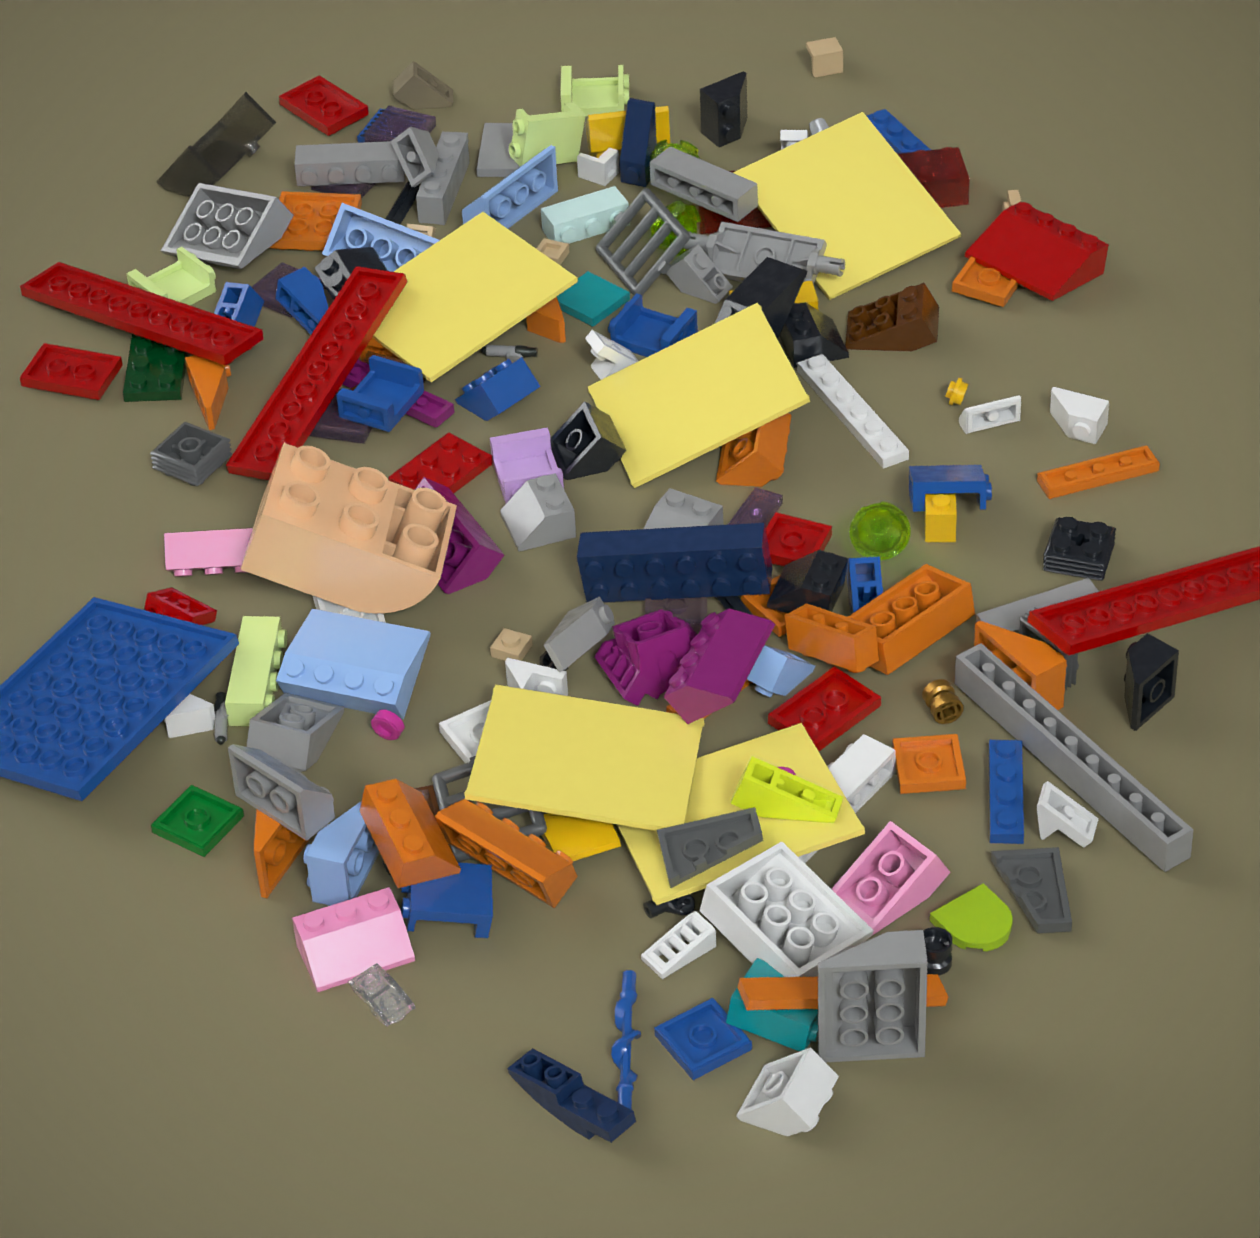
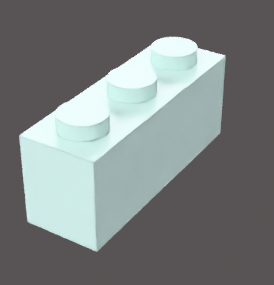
M616 186L550 205L541 208L542 231L548 239L568 244L606 233L616 222L614 220L620 211L624 213L629 207V203Z

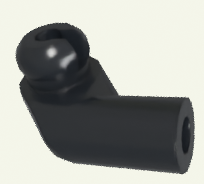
M688 894L659 905L650 900L644 903L643 906L650 919L664 912L684 916L693 912L695 899L692 895Z

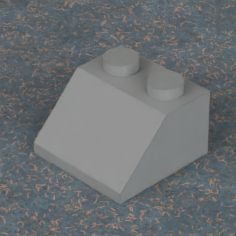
M556 473L527 480L500 510L501 517L518 552L576 537L574 508Z

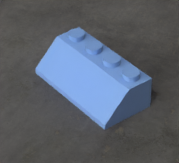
M550 145L463 208V224L481 212H485L508 229L558 192L555 146Z
M341 203L322 254L329 256L335 250L373 247L387 270L394 272L440 240Z

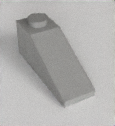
M598 597L567 612L544 644L546 651L559 672L569 667L609 633L615 624L612 610L608 605H604L602 599Z

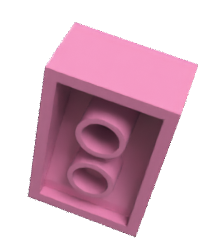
M890 821L834 885L832 890L874 930V935L928 899L951 872L936 854Z

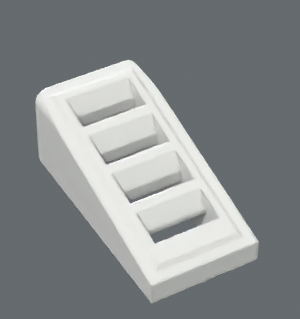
M694 911L642 953L641 960L661 979H664L715 948L716 930L697 911ZM672 948H675L678 951V953L676 954L672 950ZM663 954L669 961L665 963L659 956Z

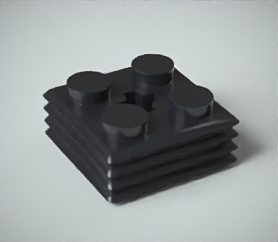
M1073 517L1056 518L1044 552L1043 570L1103 580L1115 545L1116 528L1107 526L1103 522L1089 523L1077 521Z

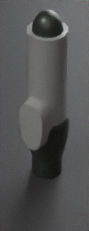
M487 345L481 350L486 356L506 357V359L510 358L512 361H516L521 357H537L538 353L537 347L524 345Z
M224 692L216 694L214 705L215 741L220 745L227 741V717L229 716L226 713V693Z

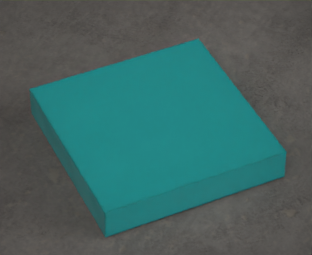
M587 271L578 278L577 283L559 294L557 299L561 311L594 327L630 300V292Z

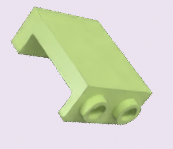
M618 65V77L572 79V66H561L562 112L564 103L574 102L586 116L625 111V105H627L629 100V74H624V65Z
M574 102L564 103L563 112L528 115L523 109H517L516 117L512 124V142L509 144L510 157L520 167L552 145L555 146L556 164L577 162L586 115Z
M183 247L176 249L178 257L176 263L149 277L144 276L136 269L126 273L128 285L187 305H192L216 292V275L210 265H206L195 254L188 252Z

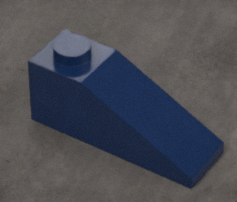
M629 98L620 155L621 182L646 187L651 180L650 161L657 157L655 103Z

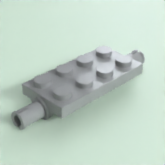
M721 222L718 232L711 233L709 236L688 231L690 239L684 246V249L688 250L699 244L726 279L743 282L766 257L808 271L803 282L812 281L813 285L819 272L841 277L843 271L840 270L845 269L844 259L824 256L827 247L824 239Z

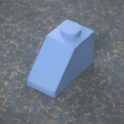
M764 645L747 680L756 684L754 688L756 691L768 697H772L773 693L786 696L813 672L815 665L790 652Z

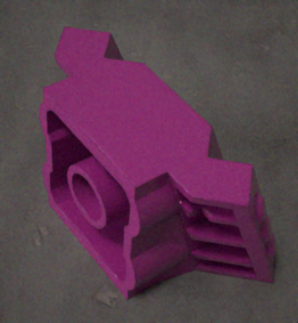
M660 609L612 626L615 638L603 642L594 658L621 696L638 706L645 693L658 699L660 694L667 691L670 686V678L679 670L681 666L680 660L689 652L692 646L690 642L697 633L689 623L676 616L673 617V613Z

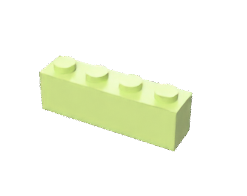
M243 616L238 637L239 645L236 647L225 700L226 713L229 715L227 717L229 726H249L251 718L275 701L273 691H278L279 685L276 682L277 670H280L283 661L281 649L287 647V630L282 629L280 617Z

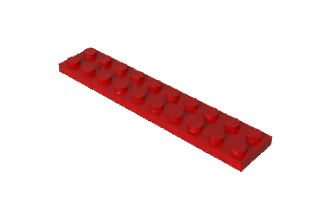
M57 262L20 286L22 296L37 302L54 306L55 308L89 318L95 322L121 329L136 336L153 340L225 366L264 340L262 329L61 262Z
M355 267L227 462L226 467L229 473L269 480L283 444L286 443L297 448L304 445L408 281L404 273Z
M1260 546L1035 609L1029 612L1027 622L1038 630L1041 635L1055 644L1063 653L1070 656L1260 600Z

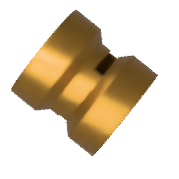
M934 680L924 688L922 698L927 707L931 709L930 712L937 723L949 724L962 715L964 706L959 697L955 695V690L948 680Z

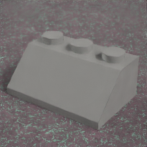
M234 744L228 747L237 797L306 841L335 819L334 799L328 789L319 787L308 780L301 772L292 770L284 765L279 758L272 757L260 749Z

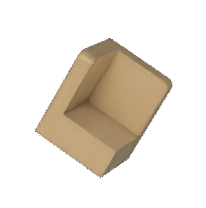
M836 37L806 43V48L812 57V74L814 77L843 73V49Z

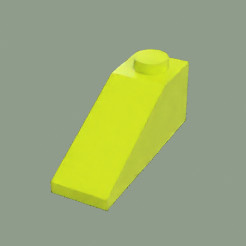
M751 756L730 804L744 810L755 807L757 816L764 818L834 823L843 796Z

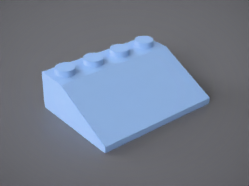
M312 609L285 652L276 682L283 693L286 692L374 714L379 710H388L404 720L431 633L426 630Z

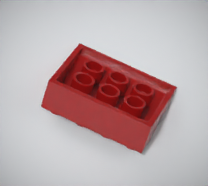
M1019 202L1001 212L965 252V257L968 259L973 257L976 259V263L986 268L995 269L1000 272V275L1010 280L1013 279L1016 283L1054 301L1104 274L1109 244L1099 240L1094 235L1076 229L1072 224H1067L1054 218L1049 213L1033 208L1029 203Z

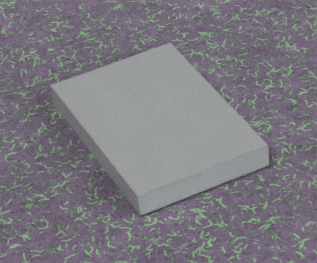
M484 123L477 163V177H507L519 168V165L509 154V144L512 142L513 123Z

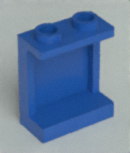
M636 293L629 302L625 303L619 314L611 319L608 332L612 341L629 349L632 353L648 357L697 333V310L686 308L676 318L644 308L642 295Z
M372 355L369 358L370 371L353 391L342 388L336 394L339 417L390 432L423 394L422 370Z
M981 465L909 466V498L913 512L925 511V494L975 493L980 510H986V501L992 500V485L989 482V475L984 474Z
M458 862L461 868L458 874L402 887L401 892L407 893V898L402 899L401 905L402 917L407 919V931L414 932L417 920L474 924L476 938H488L493 918L492 865Z

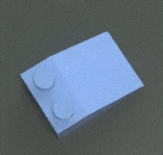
M361 802L321 829L312 844H308L305 849L303 860L308 868L307 886L311 888L312 902L331 906L356 898L380 853L361 816Z

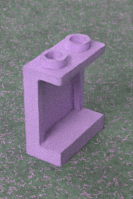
M548 427L490 438L493 466L505 503L513 497L527 480L556 473L564 489L563 473L557 467L551 450Z

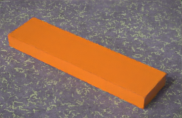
M1145 445L1037 473V482L1048 499L1157 472L1159 471L1160 463L1149 447Z

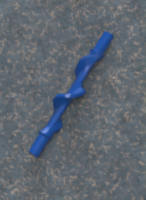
M626 970L622 974L620 999L615 1006V1024L617 1029L622 1032V1038L613 1044L611 1056L616 1066L620 1069V1082L616 1088L618 1092L617 1102L632 1110L633 1082L636 1081L638 1075L630 1068L631 1041L640 1038L641 1031L632 1029V1005L636 1002L638 995L636 993V973L632 970Z

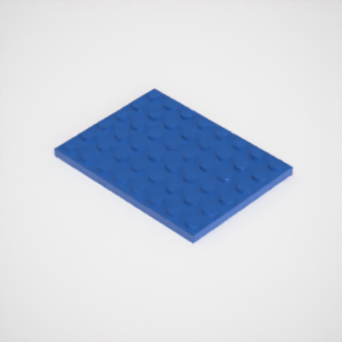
M93 597L0 685V777L83 801L239 645L237 635Z

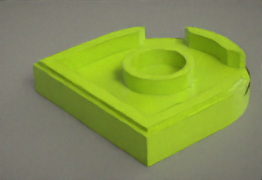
M984 883L930 913V922L935 927L947 930L952 936L953 944L965 950L966 947L983 949V951L997 949L1006 943L1012 930L1013 918L1009 907Z

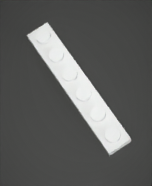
M823 354L797 363V372L883 469L909 460V450Z

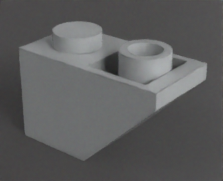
M699 244L679 255L670 264L671 267L666 272L682 293L714 304L718 303L733 287Z

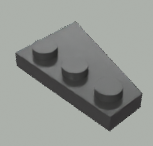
M755 807L657 830L670 888L763 841Z
M1059 847L991 851L992 863L1037 933L1072 932V918Z

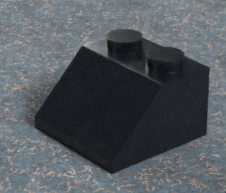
M744 71L700 89L701 133L717 147H722L741 139L748 118L747 73Z
M373 247L335 250L315 267L333 300L356 266L388 271Z
M806 302L793 304L779 337L794 368H797L798 362L821 354L828 361L849 358V352L833 319Z
M585 401L550 438L554 459L558 468L562 470L563 478L566 480L607 472L627 451L610 415Z
M817 550L786 564L767 602V607L790 613L805 604H810L832 612L844 587L848 558Z
M1148 633L1138 642H1133L1126 652L1127 668L1124 676V698L1130 728L1134 731H1137L1175 697L1179 650Z

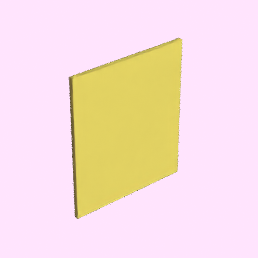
M864 112L733 172L757 183V207L775 231L824 239L827 243L824 256L845 260V269L840 270L843 271L841 277L820 272L817 274L815 282L829 300L961 237L959 230Z
M481 212L394 271L404 273L408 282L372 338L407 365L420 368L423 377L432 383L578 282V279L488 214Z
M758 303L588 386V392L591 394L596 407L610 415L627 450L622 455L621 461L630 478V484L634 488L810 402L809 395L806 394L763 314L762 307Z
M495 684L468 786L464 792L465 799L655 831L684 824L702 728L705 725L704 718L687 724L679 714Z
M802 723L698 757L685 823L744 810L730 803L751 756L776 767H788L795 772L796 776L843 796L835 822L824 823L758 816L763 836L762 842L672 888L669 885L657 831L616 824L656 905L706 889V885L780 842H783L799 857L865 834V827L861 824Z

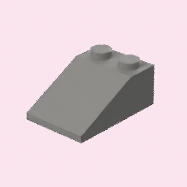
M669 488L654 506L644 529L723 525V506Z
M285 692L250 719L247 747L260 749L272 757L279 758L284 765L296 772L306 771L318 761L344 713V707Z

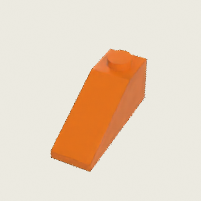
M196 355L185 357L189 383L208 429L213 430L216 427L229 389L227 377L231 376L229 364L226 366Z

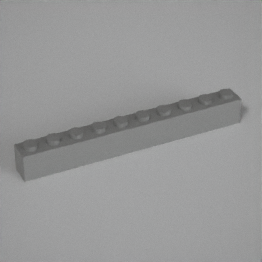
M982 643L956 656L955 685L1014 738L1022 740L1024 747L1159 868L1166 872L1191 858L1193 829Z

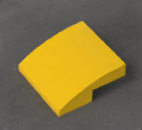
M551 813L544 814L547 831L541 836L546 841L547 848L554 853L557 850L562 851L573 861L621 847L620 839L612 823Z

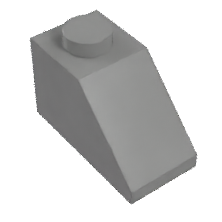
M409 127L391 141L411 187H416L435 173L439 153L428 131Z

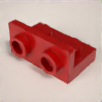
M172 587L147 593L144 607L146 611L199 625L212 623L216 620V609Z

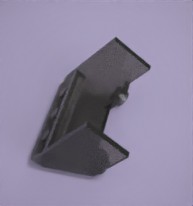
M245 92L193 146L189 145L156 183L164 190L191 197L198 183L214 186L245 155L250 158L261 147L258 144L259 140L275 125L276 121Z

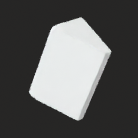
M1018 395L965 408L959 417V424L965 434L1020 421L1021 397Z

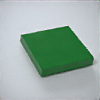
M191 785L151 824L152 833L205 857L244 817L243 808Z

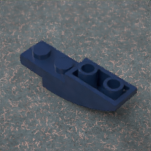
M533 1048L507 1068L510 1076L537 1103L588 1140L594 1135H598L612 1143L636 1122L633 1110L584 1085L579 1072Z

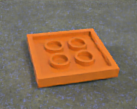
M282 191L279 200L294 216L282 238L269 248L323 251L341 203L360 209L362 205L361 194Z

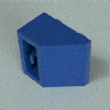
M522 357L513 363L508 358L482 374L481 377L462 387L461 389L464 394L455 400L458 405L481 419L488 421L541 386Z

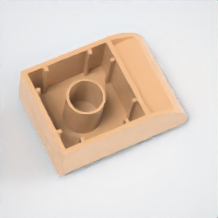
M284 443L262 497L240 570L358 612L378 614L404 610L426 598L438 584L442 574L457 505L446 502L445 498L435 490L429 488L413 490L388 481L387 477L377 469L371 467L355 469L330 460L329 456L319 448L313 446L297 448Z

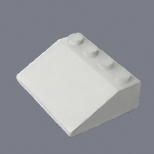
M783 842L776 844L707 884L700 907V912L752 964L757 958L762 959L784 977L818 976L819 962L865 942L874 932L862 918Z

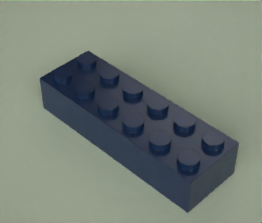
M765 523L580 533L577 551V562L586 602L598 597L603 602L760 595L770 594L773 568Z

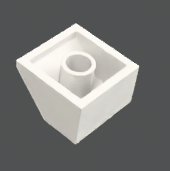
M811 1047L773 1061L762 1068L736 1117L745 1123L787 1137L802 1131L808 1132L818 1123V1115L823 1105L832 1097V1088L839 1076Z

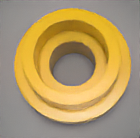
M959 377L957 382L951 381L945 397L950 399L949 405L951 406L953 404L961 406L969 385L962 382L963 378Z

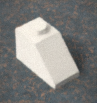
M1053 387L1051 390L1050 413L1066 436L1096 444L1108 424L1109 401Z

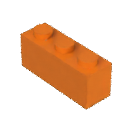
M805 604L785 615L788 649L802 653L806 657L825 661L829 665L845 668L852 673L863 672L867 667L879 661L876 626L810 604Z

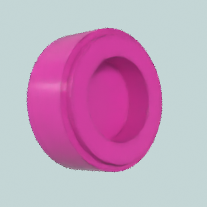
M379 710L371 720L373 730L380 737L387 740H397L405 728L401 718L388 710Z

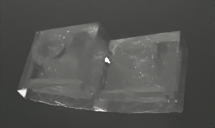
M378 963L348 981L353 992L368 1004L372 1014L386 1027L401 1021L407 1013L416 1008L403 989Z

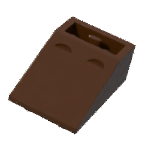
M924 282L916 286L906 287L903 291L890 296H883L877 301L864 306L859 305L853 310L848 311L845 346L850 350L912 352L936 343L938 339L939 305Z

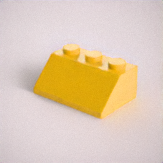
M668 106L655 107L657 155L670 146ZM626 111L588 115L586 135L589 156L599 158L609 147L618 150L619 155H621Z

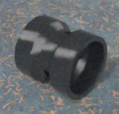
M927 928L923 930L928 962L927 974H938L940 976L947 973L952 966V936L943 928Z

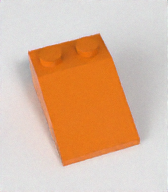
M983 621L975 623L974 646L982 643L1054 708L1059 710L1064 707L1067 660L1061 653L1056 652L1046 642Z
M257 809L254 856L261 897L267 899L309 840L306 841Z

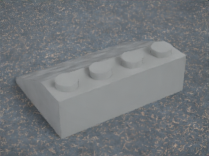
M198 183L161 251L164 254L177 256L176 249L183 247L188 252L195 254L203 262L242 269L282 238L294 215L277 197Z
M923 930L886 932L818 963V1055L824 1062L925 1057L928 962Z

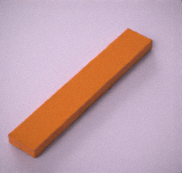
M927 974L926 1007L946 1006L949 996L938 974ZM818 976L739 979L737 988L746 1010L818 1009Z

